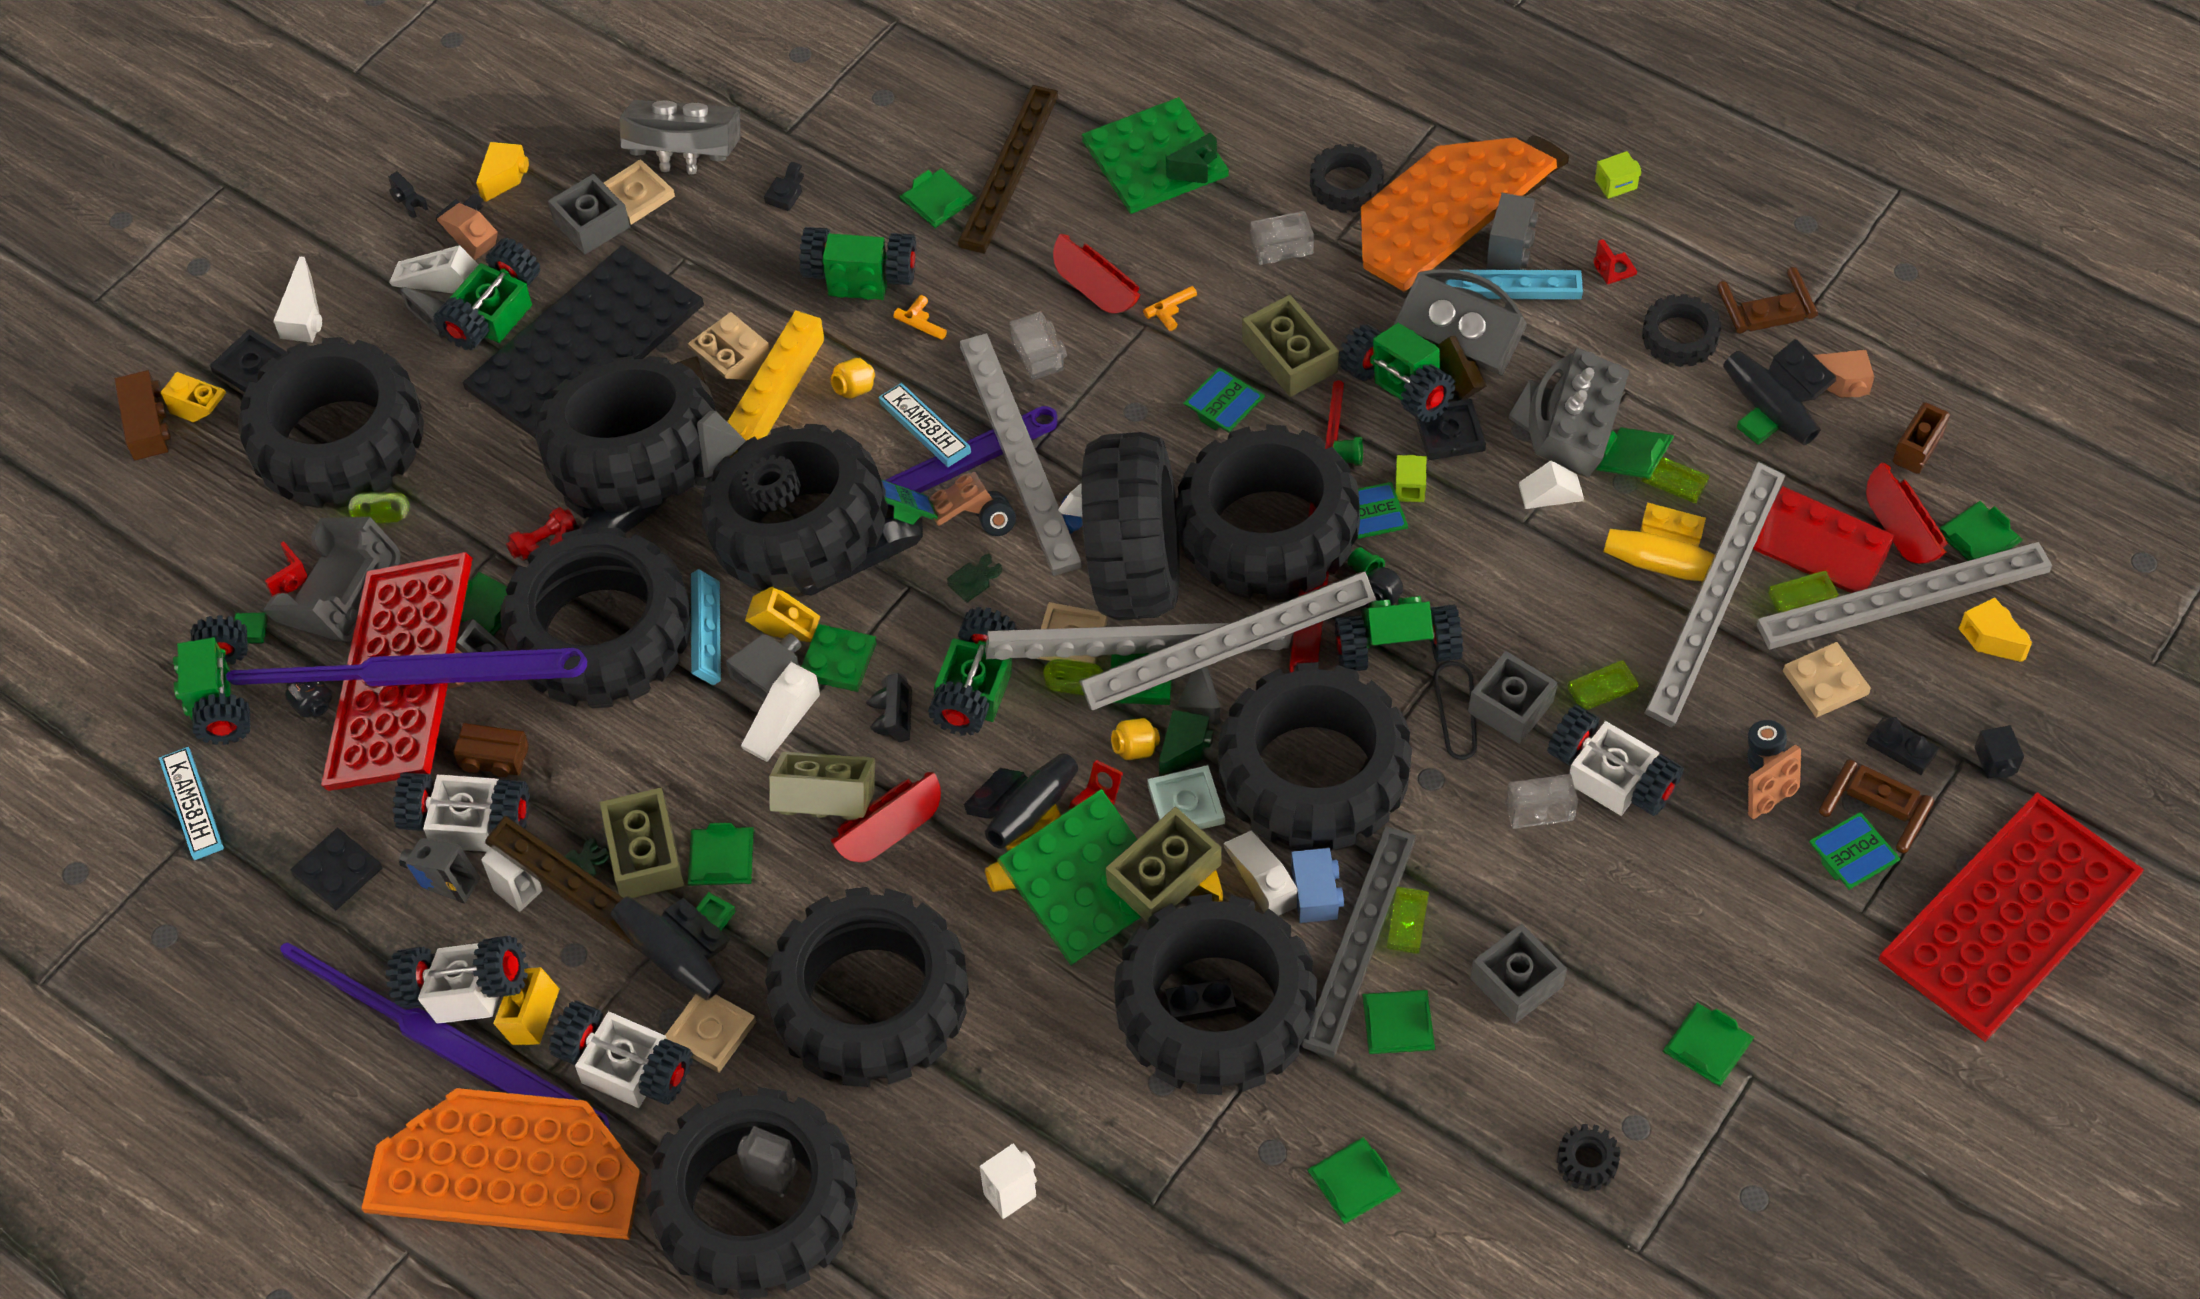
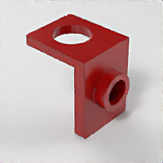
M1604 239L1598 240L1594 266L1607 285L1637 275L1636 268L1625 252L1614 255ZM1615 263H1622L1627 269L1621 273L1615 272Z
M284 541L280 545L290 565L265 580L271 597L278 593L287 594L296 590L308 578L302 562Z
M1096 760L1093 763L1087 788L1070 802L1069 808H1074L1101 789L1114 805L1123 772ZM1100 772L1107 773L1111 777L1112 786L1110 788H1106L1099 783L1098 774Z

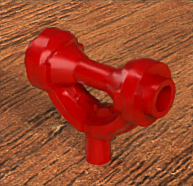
M558 507L550 513V518L546 525L531 533H520V531L508 535L509 542L506 543V547L514 559L519 557L522 561L528 559L529 554L539 547L536 544L550 535H555V538L549 543L550 546L562 541V534L574 531L573 526L577 524L571 511Z

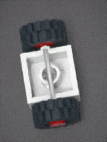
M1574 705L1573 708H1570L1568 714L1563 716L1562 722H1559L1557 725V730L1553 732L1551 736L1553 738L1549 741V747L1547 748L1550 755L1571 766L1568 784L1620 816L1623 815L1631 803L1652 816L1657 815L1665 807L1666 802L1670 800L1671 794L1675 792L1676 785L1679 784L1680 777L1683 775L1684 767L1664 755H1660L1658 751L1607 721L1597 731L1596 728L1600 723L1598 716L1579 705Z
M401 773L400 778L397 780L398 786H395L394 790L396 796L393 797V802H395L393 807L395 815L393 819L398 829L424 831L427 839L458 844L463 850L487 852L491 847L485 844V839L505 815L521 827L527 828L526 820L529 818L528 808H530V803H528L530 793H528L529 787L525 781L437 774L435 784L432 786L433 779L431 775L417 773Z
M511 936L486 938L476 944L438 948L436 954H431V950L425 947L401 949L391 955L393 960L388 961L387 965L391 970H386V976L390 977V981L386 983L387 987H392L389 994L391 998L396 997L394 1002L397 1005H400L402 1008L423 1006L437 1024L493 1017L500 997L519 994L521 988L525 987L523 980L527 979L528 974L524 972V969L528 968V962L524 963V958L527 956L525 951L521 952L522 944L517 943L518 939Z
M577 1000L575 1002L572 1001L569 1003V1007L566 1006L564 1008L563 1016L560 1015L558 1017L559 1023L557 1026L554 1025L552 1030L554 1035L550 1037V1042L552 1043L549 1045V1050H551L550 1054L554 1057L575 1065L582 1084L637 1108L641 1106L645 1097L665 1105L670 1104L671 1101L676 1099V1093L679 1094L681 1092L682 1084L685 1085L687 1081L685 1077L691 1070L689 1068L693 1061L691 1049L668 1040L663 1034L609 1011L602 1020L604 1017L603 1013H601L602 1011Z

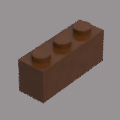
M149 370L114 378L125 441L134 461L169 452L166 440H170L171 435L167 423H163V418H167L163 402H159L158 398L162 396L159 380L153 381Z

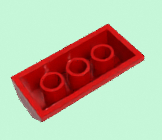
M1782 486L1772 504L1753 550L1847 592L1854 593L1870 588L1889 554L1894 534Z

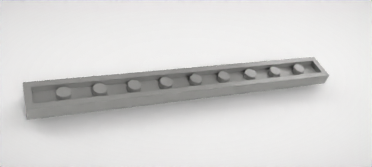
M988 334L961 340V351L1052 575L1056 576L1080 569L1081 559L1062 513L1058 511L1059 506Z
M1760 462L1754 466L1644 714L1671 728L1677 722L1785 477L1784 474Z
M2036 542L1758 619L1757 628L1770 650L2049 573L2052 564L2040 543Z
M1360 572L1081 680L1080 684L1090 710H1095L1376 601L1366 572Z
M1228 623L988 631L985 652L986 659L999 660L1025 657L1036 659L1053 656L1067 658L1082 655L1097 657L1110 654L1122 656L1139 653L1151 654ZM1293 633L1247 651L1253 649L1280 650L1282 648H1289Z

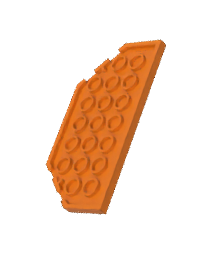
M1515 137L1436 146L1361 206L1363 268L1403 292L1407 291L1413 285L1419 272L1435 268L1495 218L1502 193L1523 196L1557 168L1556 159Z
M456 1088L445 1096L446 1099L431 1110L427 1108L406 1123V1128L391 1138L386 1137L376 1145L361 1208L364 1213L630 1240L642 1174L587 1101Z

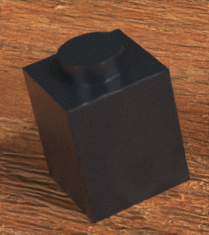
M2011 725L1980 731L1974 748L1987 779L1994 777L2008 778L2018 773L2024 759V754Z

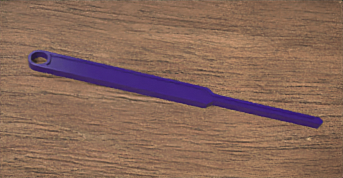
M1048 406L1038 407L1021 415L1031 440L1054 430L1058 424L1056 411ZM1040 415H1050L1053 417V421L1048 424H1040L1036 421V418ZM992 429L966 441L970 445L971 453L950 467H947L935 456L884 481L922 493L1002 455L1003 452Z
M577 648L370 657L360 665L231 670L226 674V679L232 685L363 680L369 686L574 678L585 671L587 658ZM570 657H580V662L575 668L570 670L564 669V664Z
M290 943L281 945L280 950L285 958L398 1022L402 1035L502 1093L579 1100L446 1023L437 1024L430 1014L420 1008L405 1010ZM593 1108L600 1120L604 1121L605 1126L610 1131V1123L606 1115Z

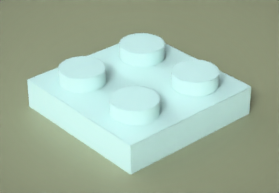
M1208 765L1147 779L1148 789L1158 821L1176 806L1200 829L1225 824V816Z

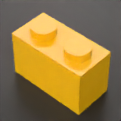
M541 967L524 969V972L528 974L527 979L523 980L525 987L521 988L519 994L503 996L493 1024L512 1045L540 1044L560 989Z

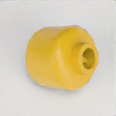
M855 357L834 367L833 374L831 375V385L838 395L846 399H853L872 389L875 372L870 364L861 358Z
M1146 718L1121 721L1116 726V730H1113L1111 734L1112 748L1124 760L1149 758L1160 742L1157 728L1153 727Z

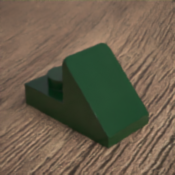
M1210 132L1167 156L1166 176L1172 180L1207 183V164L1217 158V138Z

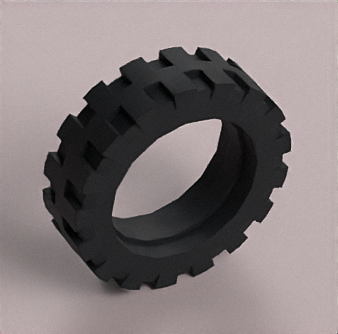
M1339 144L1334 145L1332 149L1326 148L1322 151L1321 155L1318 154L1314 158V163L1311 164V193L1313 197H1317L1319 204L1327 205L1329 210L1337 209L1341 213H1347V210L1358 212L1363 204L1383 189V164L1380 159L1377 160L1375 153L1372 151L1369 153L1367 148L1362 146L1358 148L1354 147V144H1347V146ZM1339 167H1352L1364 172L1368 176L1369 181L1362 187L1343 190L1327 183L1324 176L1331 170Z
M1675 294L1668 295L1664 300L1660 298L1655 301L1654 306L1651 305L1645 315L1642 339H1645L1644 346L1647 350H1651V355L1654 358L1659 357L1662 359L1661 362L1665 364L1670 362L1674 363L1677 367H1682L1683 364L1694 366L1699 361L1703 363L1708 360L1709 355L1712 356L1714 354L1716 346H1718L1721 321H1719L1717 311H1713L1712 306L1708 302H1701V298L1695 296L1690 298L1687 294H1681L1675 297ZM1669 318H1687L1698 323L1704 330L1705 335L1696 342L1678 343L1666 338L1659 331L1658 326Z

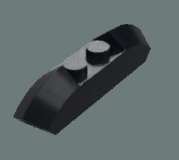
M894 516L885 518L883 533L876 547L867 548L866 559L852 572L848 569L836 575L837 581L818 589L815 584L802 587L801 593L812 596L917 545L923 537V519L920 517L912 525L895 519Z

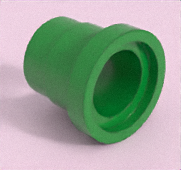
M1355 437L1354 440L1334 441L1333 448L1346 463L1362 466V437Z
M1362 547L1356 548L1350 554L1347 561L1348 565L1356 573L1366 572L1367 575L1376 567H1385V560L1379 555L1371 554Z

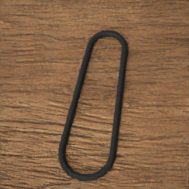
M1449 661L1439 665L1435 670L1434 684L1447 752L1456 759L1465 760L1474 756L1477 751L1476 717L1471 715V752L1466 755L1454 753L1450 746L1438 675L1447 666L1453 665L1463 668L1469 677L1470 696L1474 689V680L1471 670L1465 664Z

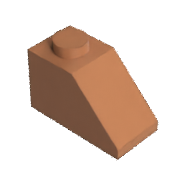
M458 203L437 219L474 260L496 244L498 234L496 229L479 211L461 203Z
M1866 350L1814 355L1836 376V382L1826 390L1840 398L1870 395L1874 373Z

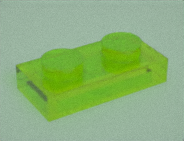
M1662 457L1650 479L1642 478V482L1697 504L1709 482L1710 476Z
M1826 570L1770 586L1768 591L1778 613L1836 598L1839 595Z
M1624 660L1568 683V690L1576 703L1586 710L1633 692L1638 687L1637 680Z
M1397 887L1387 949L1420 953L1429 896L1428 891Z

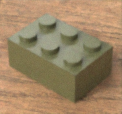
M1291 295L1242 319L1243 343L1289 397L1338 372L1339 350Z
M782 752L769 775L770 811H778L782 815L806 813L818 818L828 815L841 816L847 820H854L859 817L864 818L875 793V758Z
M662 787L599 802L615 882L621 897L629 896L636 898L684 886Z
M1175 806L1106 867L1107 886L1148 922L1150 916L1171 903L1175 907L1221 866V847Z

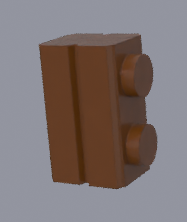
M1923 402L1899 440L1892 462L1913 473L1920 474L1943 437L1950 414L1945 410Z
M463 723L459 734L460 738L457 740L454 749V756L459 767L469 773H477L479 770L489 771L498 777H507L509 774L520 775L523 760H525L529 748L524 731Z

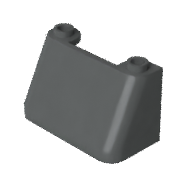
M371 517L320 518L311 536L312 546L321 556L295 599L285 593L275 594L263 611L276 623L333 641L349 642L353 639L367 571L399 565L401 555L396 544Z

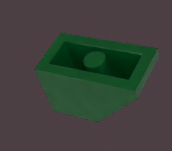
M1177 710L1172 711L1159 759V776L1177 773L1203 759L1205 748H1211L1214 737V730L1209 729V716Z

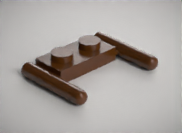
M1790 267L1787 270V275L1795 292L1741 303V306L1737 305L1727 282L1721 281L1717 284L1718 292L1737 333H1744L1748 329L1751 332L1804 321L1806 317L1813 319L1818 316V311L1796 267Z
M1848 759L1820 806L1819 813L1823 817H1829L1843 792L1847 791V795L1902 821L1906 822L1908 820L1909 822L1896 845V850L1904 854L1908 852L1934 804V799L1928 795L1922 796L1920 791L1864 765L1860 767L1855 761Z

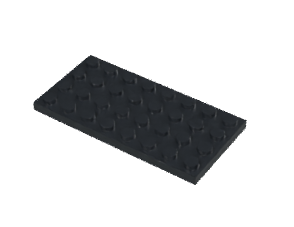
M621 245L463 381L464 388L535 438L537 432L536 425L542 405L545 400L551 399L553 389L565 379L572 380L579 376L580 370L594 364L602 366L612 363L615 358L633 356L634 359H644L704 306L703 298Z

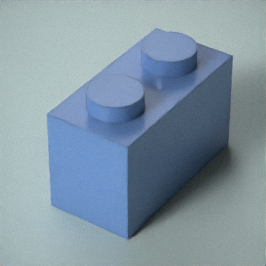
M1330 848L1292 852L1291 872L1293 882L1298 889L1297 911L1299 923L1337 920L1339 907H1344L1342 887L1336 888L1335 879H1339V866L1337 859L1332 860Z

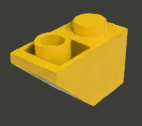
M176 372L163 388L161 394L170 414L194 423L211 414L225 396L226 391Z
M1996 598L1965 611L1959 630L1977 652L2019 662L2026 660L2032 641L2028 633L2021 629L2013 620L2010 611L2002 606Z

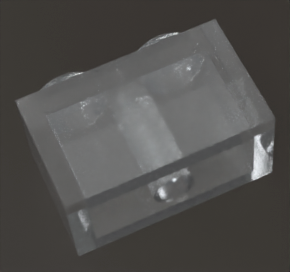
M1305 211L1251 222V243L1259 265L1313 254L1314 234Z
M1042 311L1010 322L1011 340L1032 381L1064 370V357H1067L1065 346L1062 341H1057L1054 325L1051 320H1046Z
M1571 774L1508 783L1506 806L1512 829L1575 820L1578 798Z
M753 1126L749 1136L745 1135L742 1138L737 1150L746 1183L783 1198L798 1169L791 1141Z

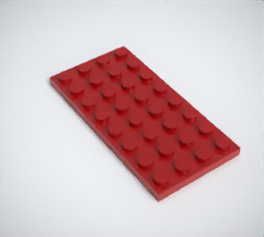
M463 552L367 571L347 665H360L370 657L454 653L473 558L468 553ZM344 680L321 786L328 791L398 780L401 773L430 775L448 683L369 686L363 680Z
M2037 792L1880 954L1878 960L1986 1042L2139 879L2144 869Z

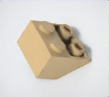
M732 312L687 343L692 351L725 379L752 380L770 353L768 342Z

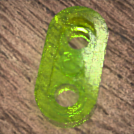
M364 492L353 497L349 503L351 517H371L375 523L398 522L405 518L410 510V503L407 497L400 492ZM392 501H396L399 504V511L391 508ZM363 502H367L370 505L369 512L362 509Z
M1056 659L1050 661L1045 666L1044 682L1053 691L1084 695L1080 681L1099 674L1103 670L1096 664ZM1057 677H1063L1064 679H1063V680H1057V679H1055V678H1057Z

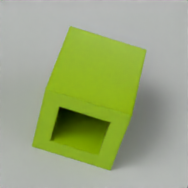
M1628 151L1598 161L1595 181L1607 199L1637 189L1641 168L1639 163L1633 160Z
M1397 455L1395 492L1399 501H1425L1427 456Z

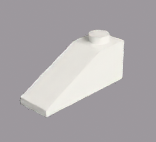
M459 245L399 261L389 283L395 287L454 293L479 264Z
M299 257L274 318V324L280 339L313 343L316 333L321 330L322 317L319 313L312 276L305 257Z
M790 662L772 685L741 745L742 749L768 762L820 696L817 676Z
M1252 830L1224 843V848L1264 913L1269 908L1279 916L1297 908L1298 889L1283 864Z

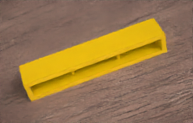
M795 310L727 421L746 441L754 436L758 440L767 436L824 342L821 318ZM738 449L730 458H732L736 453H738Z

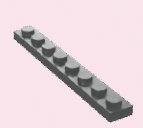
M1385 826L1316 1006L1315 1020L1309 1040L1304 1038L1303 1048L1333 1058L1335 1057L1414 847L1416 835Z

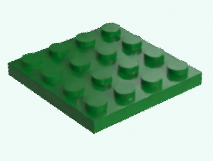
M1180 97L1082 134V142L1130 214L1229 176V168L1218 153L1217 158L1207 164V183L1172 180L1166 176V157L1205 136Z
M1102 789L1000 856L997 860L1071 966L1142 918L1107 886L1106 867L1138 839Z

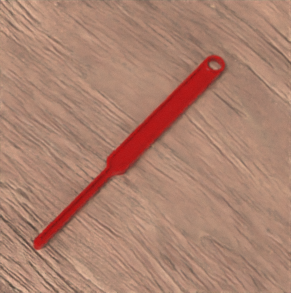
M1340 380L1333 383L1325 449L1333 447L1334 441H1338L1344 383ZM1310 502L1309 517H1310V516L1314 513V511L1316 510V508L1314 507V504L1311 503V502ZM1326 572V580L1323 582V584L1308 592L1314 591L1316 589L1328 585L1329 572ZM1299 588V596L1306 594ZM1323 621L1294 632L1289 673L1294 671L1297 664L1317 663L1319 661Z

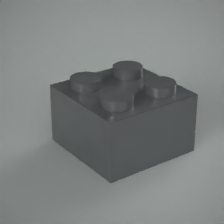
M595 174L590 175L548 200L554 224L584 255L630 228L625 204Z
M1508 193L1501 194L1490 232L1486 270H1521L1522 267L1528 266L1530 251L1527 249H1530V246L1533 247L1536 230L1531 228L1536 227L1539 211H1534V198Z
M1505 651L1471 692L1468 713L1520 744L1553 704L1558 682Z
M1520 924L1473 960L1470 979L1516 1024L1564 986L1567 968L1523 924Z

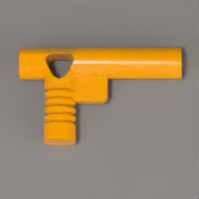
M1190 286L1143 309V313L1147 319L1157 315L1169 331H1173L1178 326L1172 315L1179 312L1177 305L1197 296L1196 289Z
M919 295L907 312L900 308L895 310L893 315L895 319L940 340L945 338L947 330L927 321L929 314L922 310L928 303V299L925 296Z

